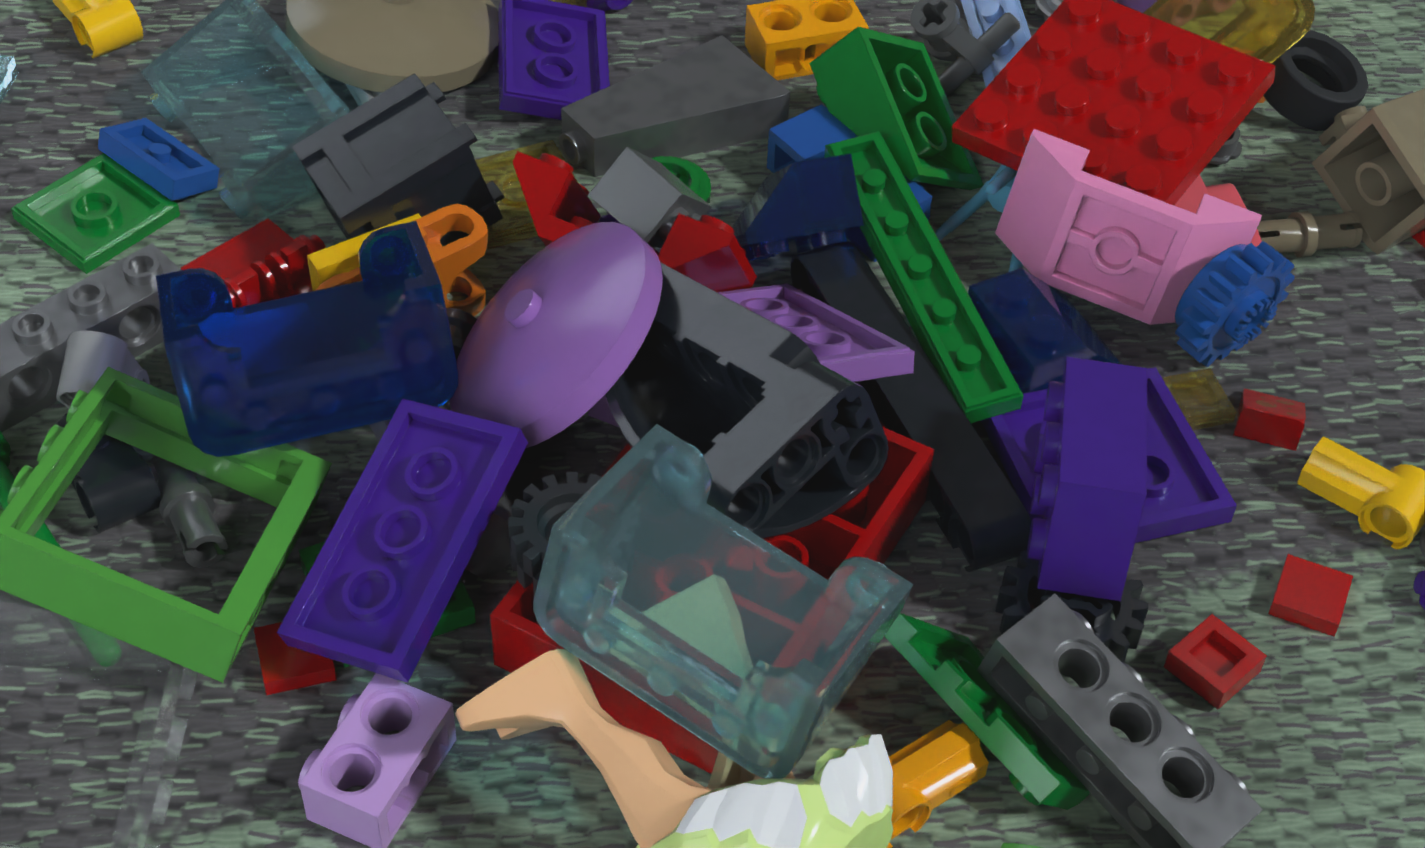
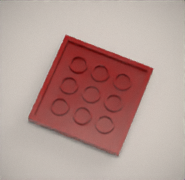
M1064 0L951 126L952 142L1018 171L1033 129L1089 149L1090 152L1082 171L1175 205L1274 83L1276 66L1111 0Z

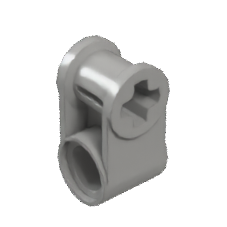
M75 331L68 337L56 397L59 402L69 409L78 390L89 393L107 367H111L150 384L147 371L141 368L129 351L128 344L122 339L103 332Z

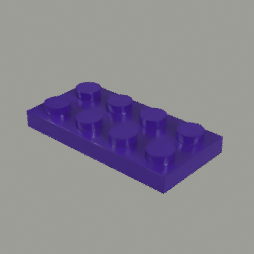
M402 398L276 632L285 644L408 683L528 444L521 428Z

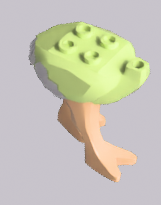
M716 576L695 585L628 621L613 631L607 639L615 655L624 657L642 654L648 667L693 656L705 659L718 692L722 716L718 755L707 788L683 774L661 741L620 725L601 708L576 653L569 649H555L540 655L467 701L455 713L463 731L472 732L496 729L501 740L552 726L565 728L581 745L601 772L632 835L638 843L636 848H887L892 837L893 769L882 735L861 736L855 745L847 749L830 748L816 761L815 771L812 776L807 779H795L785 757V720L756 676L746 645L741 616L726 581Z

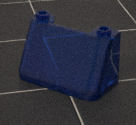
M416 221L384 227L372 232L363 241L358 252V264L362 281L243 307L233 308L229 289L225 281L215 272L196 268L156 276L164 346L188 435L198 449L203 453L216 457L237 455L390 420L402 398L440 407L453 397L458 387V369L442 285Z

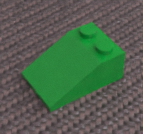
M857 27L809 63L817 81V94L828 111L857 136L880 131L902 174L910 181L965 190L981 188L984 185L969 149L952 142L951 126L956 122V118L924 43Z

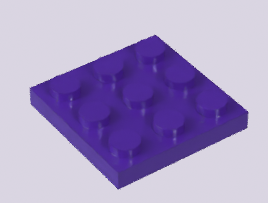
M1157 368L1147 369V496L1135 543L1231 522L1237 507L1235 501ZM1047 389L1024 393L1021 409L981 420L1019 499L1030 516L1031 522L1033 517L1042 518V516L1031 515L1030 506L1036 474L1041 475L1033 473L1038 435L1044 434L1047 422L1043 420Z

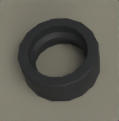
M1292 29L1282 34L1263 59V61L1276 66L1274 83L1263 95L1266 101L1283 117L1296 125L1314 131L1327 130L1334 123L1333 118L1335 115L1346 109L1358 106L1369 87L1365 70L1358 59L1344 45L1325 34L1310 29ZM1301 72L1317 80L1324 88L1308 80Z

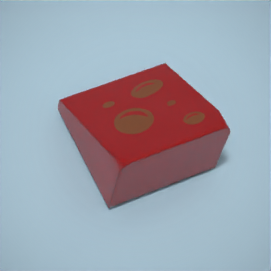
M1244 388L1233 435L1296 451L1305 426V403Z

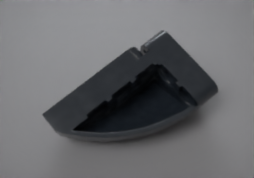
M661 263L663 275L662 291L651 328L627 369L605 394L610 412L633 453L658 485L691 512L728 536L737 539H755L786 534L811 525L842 507L874 481L885 465L889 447L887 437L865 388L820 364L809 346L792 332Z

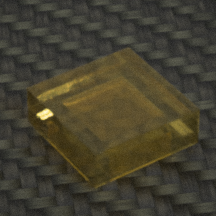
M1211 368L1162 377L1192 430L1234 422L1237 412Z

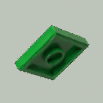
M104 153L11 208L13 218L85 274L93 271L180 216L178 204L169 200Z

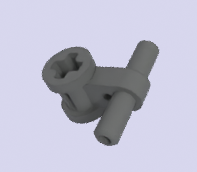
M920 0L914 6L910 19L917 35L924 39V45L930 55L940 60L954 61L938 76L947 98L973 73L979 75L994 61L992 55L1020 29L1019 21L1011 13H1004L988 30L976 39L972 35L967 22L960 17L959 8L954 0Z

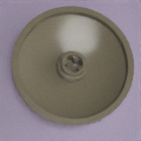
M286 0L285 29L289 42L295 51L307 63L325 75L345 84L369 91L382 93L414 73L425 87L435 82L442 92L454 90L468 85L483 76L493 66L499 53L498 10L491 0Z

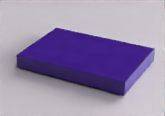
M500 0L498 6L499 110L562 120L561 108L610 86L605 11L549 0Z

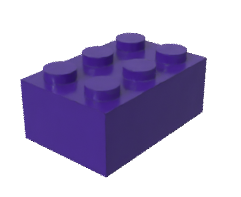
M1067 357L1062 382L1049 381L1043 420L1047 422L1044 434L1038 435L1033 473L1041 475L1036 474L1030 514L1042 516V518L1033 517L1027 558L1039 560L1038 589L1121 601L1147 496V368Z

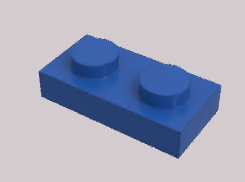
M147 118L101 128L99 131L98 149L171 201L185 200L191 195L217 188L220 168Z

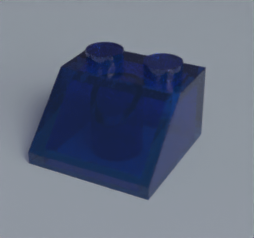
M1020 268L969 285L968 295L1022 394L1048 389L1049 381L1062 382L1067 357L1122 364L1063 293L1047 285L1026 270Z

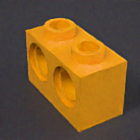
M776 0L747 5L745 46L756 64L774 79L783 80L812 75L813 71L809 64L855 28L869 29V26L854 0Z

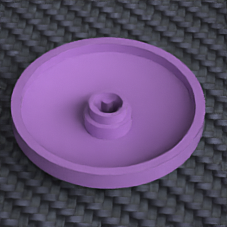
M600 222L571 231L535 254L498 290L469 332L457 358L451 379V411L521 428L528 441L526 448L553 437L577 421L610 390L624 373L651 328L660 302L663 279L661 263L655 250L630 227L616 222Z

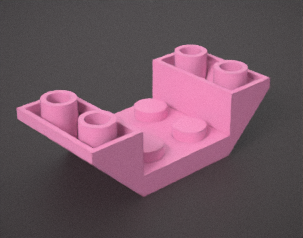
M1033 129L995 234L1037 281L1149 325L1175 323L1177 305L1184 291L1200 270L1224 250L1234 245H1248L1251 243L1261 221V214L1205 193L1195 214L1082 171L1090 152L1089 149Z

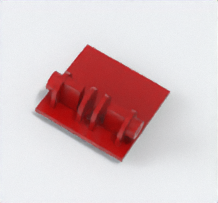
M267 218L182 266L180 269L187 274L191 295L211 312L302 305L307 303L313 295L307 255L322 250L326 246L320 237L315 234L310 237L300 235L293 239Z

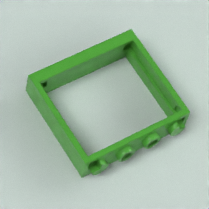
M107 367L89 393L78 390L67 413V424L65 427L57 424L51 427L41 445L37 458L39 463L35 468L27 464L21 468L10 489L7 499L8 506L5 510L0 509V590L223 683L316 506L332 463L111 367ZM104 434L277 507L219 614L34 537Z

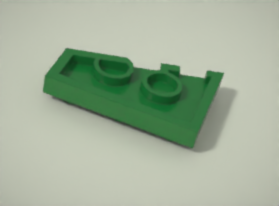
M902 613L881 632L975 733L980 742L989 748L1010 771L1009 779L1025 799L1036 806L1044 804L1068 810L1080 804L1090 794L1084 785L976 671L984 656L968 637Z

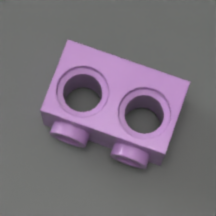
M375 673L361 695L354 694L348 699L339 716L337 730L323 750H314L302 767L298 786L301 790L307 820L371 848H387L457 740L453 703L393 678ZM395 730L401 731V732H399V733L391 734V735H385V734H384V733L389 732V731H395ZM352 786H366L354 792L344 791Z

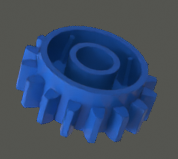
M1264 241L1257 247L1252 243L1248 245H1234L1218 254L1194 277L1177 305L1175 322L1179 327L1176 329L1175 334L1180 339L1176 343L1197 362H1201L1206 367H1209L1216 358L1222 360L1229 355L1231 350L1237 351L1244 344H1247L1249 340L1253 341L1262 333L1260 326L1262 325L1266 328L1269 325L1266 321L1272 320L1275 317L1277 304L1287 298L1289 293L1284 289L1295 278L1290 273L1295 267L1294 264Z

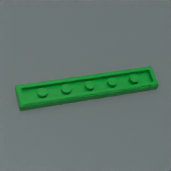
M880 131L825 145L824 160L920 345L970 423L1021 409L1024 395Z

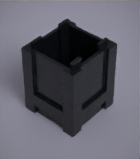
M414 73L292 146L328 211L347 240L417 213L423 217L442 207L457 203L466 205L481 215L487 228L503 219L497 202L505 197L493 180L486 184L469 147L478 141L477 137L466 123L455 128L438 104L446 100L435 82L425 87ZM451 231L441 238L440 243L442 246H445L460 238L467 237L469 234L462 231Z

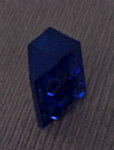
M851 154L794 162L765 178L732 226L735 231L734 235L740 246L746 251V257L749 262L756 259L776 257V254L789 252L788 244L796 243L797 253L810 252L847 242L845 232L864 225Z

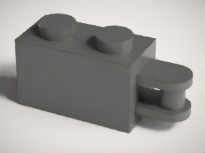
M629 147L624 149L588 194L619 223L630 227L645 242L658 248H662L678 213L699 221L701 215H706L711 209L707 202L660 162Z

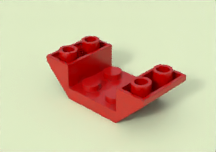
M517 151L512 162L536 232L545 246L571 231L598 223L601 215L588 198L589 191L579 184L573 176L574 169L571 165L551 154L542 153L539 159ZM678 213L660 252L654 249L661 263L715 292L748 289L753 286L757 278L746 257V251L740 246L734 235V229L722 220L709 215H701L698 221Z

